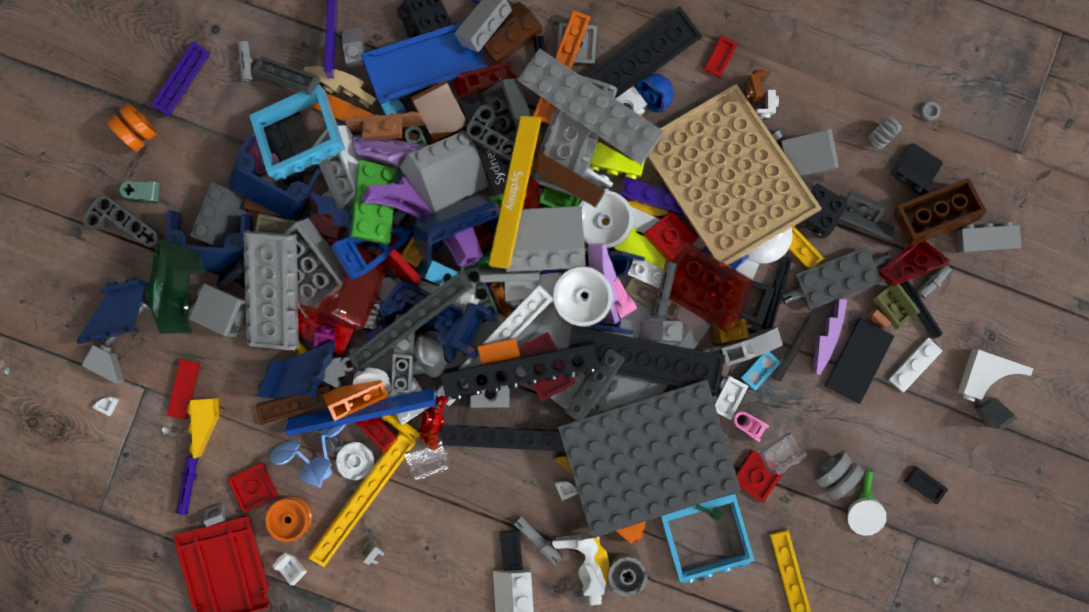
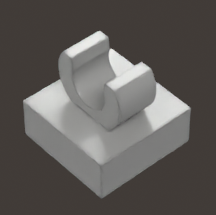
M343 356L332 359L337 378L350 375V372L356 369V367L349 368L347 366V362L350 360L349 357L345 358Z
M223 503L204 510L203 522L206 527L226 521V508Z
M369 538L358 552L363 562L368 565L371 562L374 564L378 563L375 558L378 554L384 556V552L372 538Z

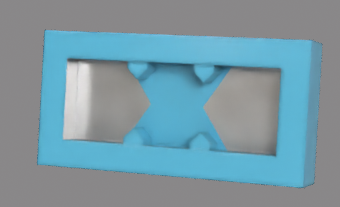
M767 352L760 355L740 378L756 391L781 362L773 354Z

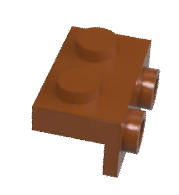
M755 70L745 81L744 95L750 104L758 103L764 96L761 82L768 78L771 74L770 70Z

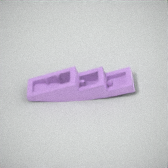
M605 243L589 244V267L601 272L607 278L613 292L612 306L600 322L601 324H616L620 319L614 305L618 297L613 285V281L617 277Z
M845 299L835 300L833 318H825L824 336H816L812 374H821L833 353L844 321L847 304Z

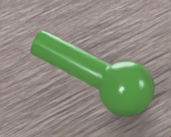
M865 470L863 491L859 493L858 499H874L871 493L872 470Z

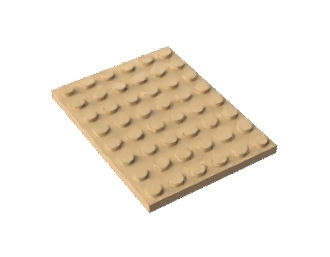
M737 84L660 128L664 131V134L648 156L649 161L720 269L725 268L821 210V206Z

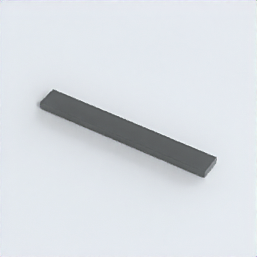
M463 271L458 272L348 357L358 371L364 370L473 288L472 284Z

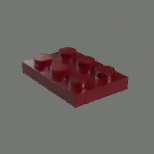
M548 332L519 347L520 357L558 350ZM557 359L554 361V366L557 369L564 368V362ZM535 364L537 372L543 373L545 371L543 364ZM563 374L558 375V379L546 381V378L538 379L539 382L532 385L541 401H544L576 382L573 376L566 377Z

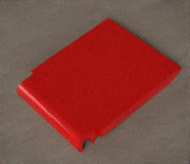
M250 515L174 534L176 551L193 609H197V612H256L269 608V599L266 592L269 590V585Z

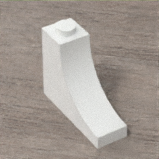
M972 349L957 393L963 394V398L974 402L975 399L982 400L988 388L998 379L1011 374L1031 376L1034 368L981 350Z

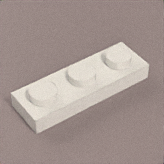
M926 338L888 380L899 391L904 393L938 357L942 350L930 338Z

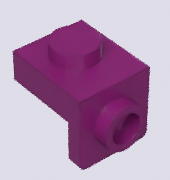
M329 326L317 327L314 332L313 349L331 341L335 342L337 330H333Z

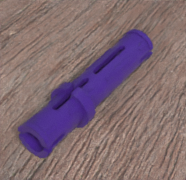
M186 456L184 472L181 473L182 483L175 511L176 514L188 515L194 479H197V474L195 473L199 457Z

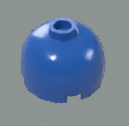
M650 74L641 79L636 85V90L647 103L646 108L654 113L663 112L672 103L674 89L672 82L668 78L660 74Z

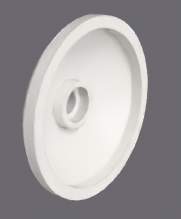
M606 191L596 208L584 201L580 203L579 206H582L584 241L586 243H605L606 248H612L622 243L630 234L633 226V212L629 203L621 195L612 191ZM603 219H609L607 225L602 224Z
M792 228L748 253V259L756 263H770L781 258L791 245Z
M576 267L564 273L557 281L553 295L555 307L561 317L577 326H590L601 321L609 312L613 301L612 288L607 278L601 272L590 267ZM582 292H587L588 298H583Z

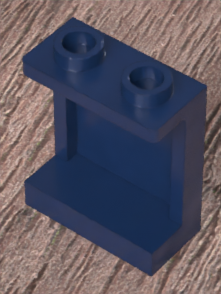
M470 302L448 343L458 352L474 360L478 352L470 347V344L484 318L494 322L496 320L492 315L493 311L480 302L477 305Z

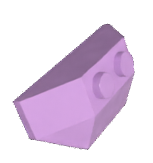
M362 134L352 136L356 154L368 162L397 168V171L401 170L399 167L408 154L427 147L394 139L364 141Z

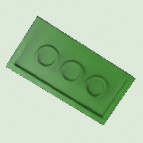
M364 160L358 161L350 237L382 244L390 243L394 207L382 204H366L363 202L362 195L368 186L373 184H396L397 168Z

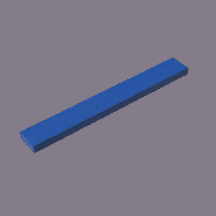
M435 388L385 398L334 421L329 410L289 418L285 432L287 436L432 407L436 404L437 393Z

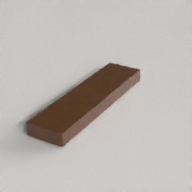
M541 152L531 166L532 171L594 208L597 207L606 192L604 189Z
M331 385L318 388L317 397L307 395L290 396L256 406L261 425L327 406L323 394L332 391Z

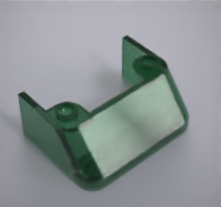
M158 240L156 244L147 295L148 304L160 334L192 333V328L187 319L191 303L186 298L190 273H204L205 269L201 263V257L196 251L169 240Z

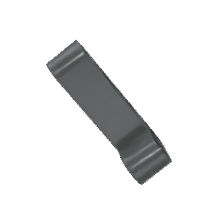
M488 105L480 106L467 126L469 138L475 144L511 164L513 153L505 155L504 151L507 148L514 149L515 143L491 129L495 122L494 111ZM488 112L491 114L489 119L484 120L481 118L483 113ZM474 129L481 130L477 136H473L471 132ZM495 138L498 141L495 145L491 146L487 144L489 139Z
M108 196L96 198L83 216V223L88 228L101 230L111 220L147 247L158 248L164 242V237L159 231L121 203ZM106 201H109V207L105 210L103 205ZM124 212L125 217L120 221L119 214ZM97 216L98 222L93 225L92 219ZM139 223L140 230L135 232L134 226ZM146 234L152 235V236H153V239H154V242H152V239H151V238H149L148 236H145V235H146Z

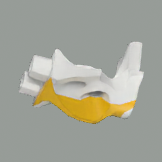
M591 534L556 537V540L552 541L555 549L569 548L584 553L586 559L578 573L584 586L582 588L584 596H589L590 605H600L609 571L608 554L606 549L600 544V537L592 538Z

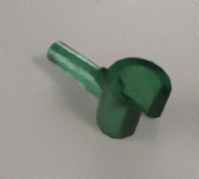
M701 505L695 506V509L706 513L714 520H719L723 516V512L717 507L710 511Z

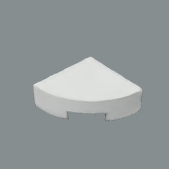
M102 398L92 408L107 416H111L120 398Z
M554 482L562 501L579 494L577 487L570 482Z

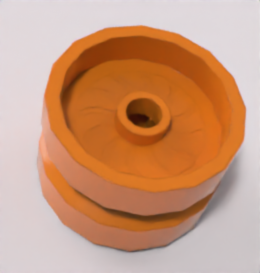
M128 102L119 109L121 116L113 114L106 121L116 135L136 152L145 146L143 138L151 140L158 134L148 119Z
M298 496L282 498L274 503L266 514L267 530L278 541L291 542L297 540L312 525L313 512L311 506L306 500Z

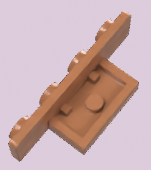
M414 111L402 114L391 113L389 115H372L371 117L346 119V125L351 132L362 131L364 141L402 138V127L424 125L420 112Z

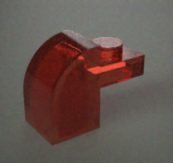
M311 212V222L320 234L340 240L343 227H336L334 225L333 217H330L331 214L321 215L320 213Z

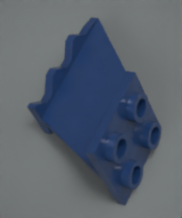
M311 192L310 196L318 204V212L321 215L331 214L334 225L336 227H344L337 238L343 240L350 237L352 222L350 212L347 209L337 210L335 208V200L332 197H321ZM372 241L354 244L365 261L378 248L377 243Z
M137 278L125 279V283L111 282L107 283L106 287L99 288L100 292L105 293L106 296L76 340L77 344L101 341L110 337L138 332L135 324L145 289L152 287L151 284L144 282V280H137Z
M331 341L287 361L272 359L266 368L267 373L264 380L259 384L257 396L276 399L277 397L306 395L317 397L318 386L323 382L325 370L332 362L336 343Z

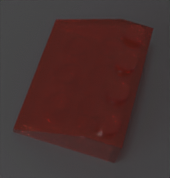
M686 242L676 261L678 264L669 299L722 331H732L743 312L753 279Z

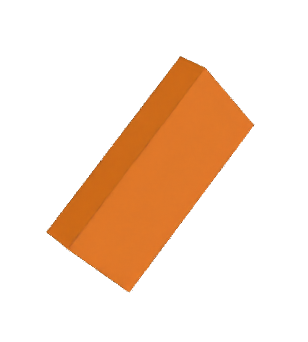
M516 337L478 345L482 365L516 359L521 356Z

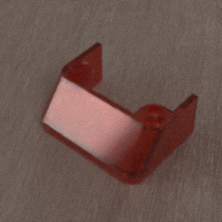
M328 238L326 242L332 246L334 243L339 242V240ZM354 244L366 265L378 257ZM383 260L367 274L352 281L346 274L338 297L327 296L323 298L318 308L300 305V309L313 321L353 330L362 329L369 318L387 271V264Z

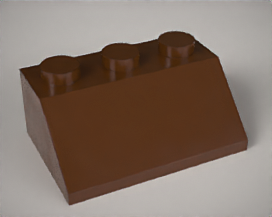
M520 1L511 7L512 11L483 46L496 66L533 40L535 36L542 33V25Z

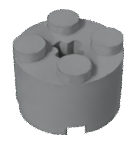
M629 553L618 554L609 563L608 580L610 586L617 594L629 597L644 589L647 583V572L643 562L637 556ZM630 571L631 576L624 578L623 573Z

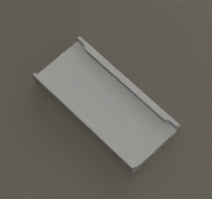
M582 76L615 98L618 90L615 86ZM555 107L539 153H543L585 178L598 144L599 136ZM531 171L529 182L577 198L536 172Z
M249 230L243 232L247 345L295 350L299 347L297 234L285 235L249 232Z

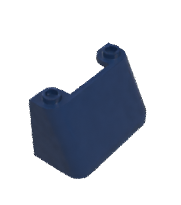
M403 281L398 283L379 307L385 328L396 320L397 313H406L431 293L410 282ZM453 304L417 329V331L423 334L428 331L439 333L438 342L443 344L445 362L449 364L456 357L457 350L448 343L464 315L462 309Z

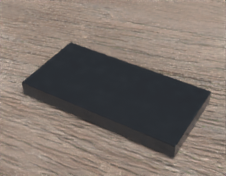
M859 318L825 387L861 404L895 336Z

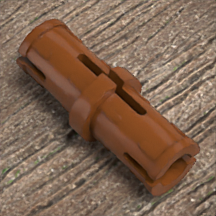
M493 282L491 290L494 294V303L498 305L500 314L507 316L512 311L505 301L502 282Z

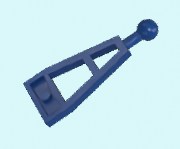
M416 221L412 223L410 228L405 230L402 226L392 228L391 236L397 235L399 241L392 247H389L388 244L377 243L382 254L368 265H366L354 245L368 240L348 237L334 243L331 248L352 281L367 274L385 260L394 249L397 250L409 240L408 236L414 234V224Z

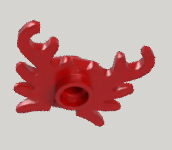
M443 395L440 397L436 396L435 406L426 409L421 418L422 425L419 430L420 436H422L421 440L425 441V445H429V449L433 451L439 447L436 444L439 436L435 434L444 425L442 411H444V403H448V398Z

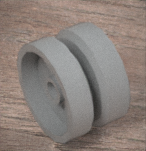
M843 450L829 458L813 477V480L820 487H826L825 492L833 500L839 499L848 493L864 474V470L857 463L851 464L852 458Z

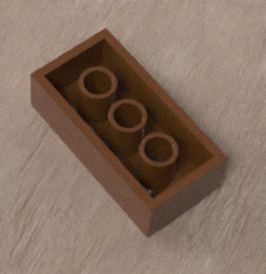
M966 178L897 205L893 214L911 247L982 219L987 210L970 178Z

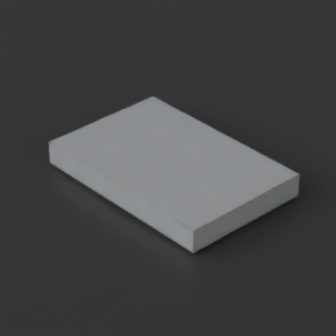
M484 267L480 272V282L538 281L541 270L506 272L504 268Z

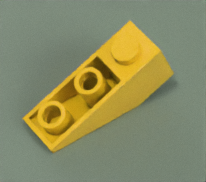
M218 398L190 400V404H188V414L191 415L189 433L190 435L192 434L190 453L193 454V458L202 456L219 419Z

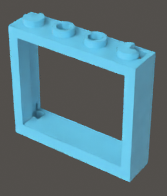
M319 84L312 95L299 92L249 115L267 174L275 181L282 178L285 179L288 175L303 171L310 165L318 164L322 160L330 156H336L337 153L346 150L327 93ZM319 103L331 139L278 164H274L263 128Z
M735 493L660 517L680 582L691 583L695 581L694 578L701 576L702 578H708L713 576L715 572H729L732 570V567H746L745 565L755 561ZM730 503L744 554L682 571L668 521Z

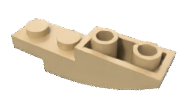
M313 66L303 69L305 72L319 76L321 79L320 83L323 84L322 88L331 94L334 91L339 95L343 88V93L351 98L353 95L360 99L358 102L367 108L371 106L375 109L378 104L375 97L364 91L367 86L365 82L353 75L335 69L333 79L326 77L324 67Z

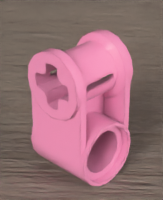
M741 410L735 411L731 419L735 427L758 442L761 441L760 437L765 429L769 428V425ZM739 415L745 416L743 424L737 423Z

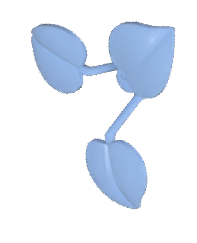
M346 424L318 430L322 434L321 441L324 458L316 457L311 462L297 450L300 446L298 441L288 440L275 447L269 459L273 464L282 465L289 462L294 457V454L299 455L307 463L299 472L300 478L307 484L321 487L323 480L332 474L331 462L327 456L325 437L330 438L337 435Z

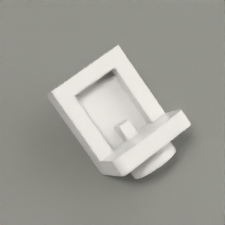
M767 90L765 93V109L755 110L760 119H770V116L776 113V107L779 105V96L776 95V90Z
M288 553L280 555L272 565L293 586L307 573L296 556Z

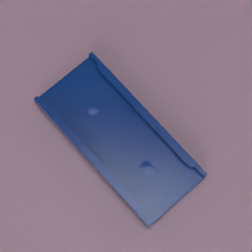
M463 22L361 54L378 103L383 104L429 89L444 80L450 82L487 70L488 65L485 63L481 50L476 52L463 47L454 34Z

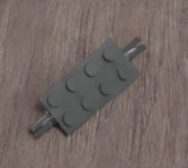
M867 246L797 273L795 277L798 286L793 290L782 293V298L790 296L783 300V302L787 305L801 299L805 301L808 310L879 284L881 279L877 269L886 266L892 261V259L884 261V259L891 257V255L887 252L872 258Z

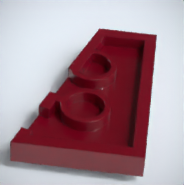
M924 241L911 247L908 246L879 271V275L894 287L949 264V259Z

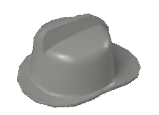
M428 331L423 337H418L414 345V354L421 361L425 373L430 377L440 376L445 367L443 344L438 342L439 333L436 331Z

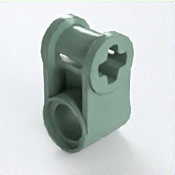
M126 181L120 186V193L131 201L159 203L160 183ZM132 188H133V189H134V192H131V193L129 194L128 191H129V190H132Z

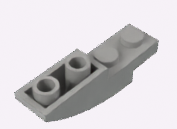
M397 313L396 320L404 313ZM416 331L394 347L391 392L411 393Z
M778 326L751 333L749 338L704 348L703 351L724 355V364L729 366L765 354L782 346L783 343Z

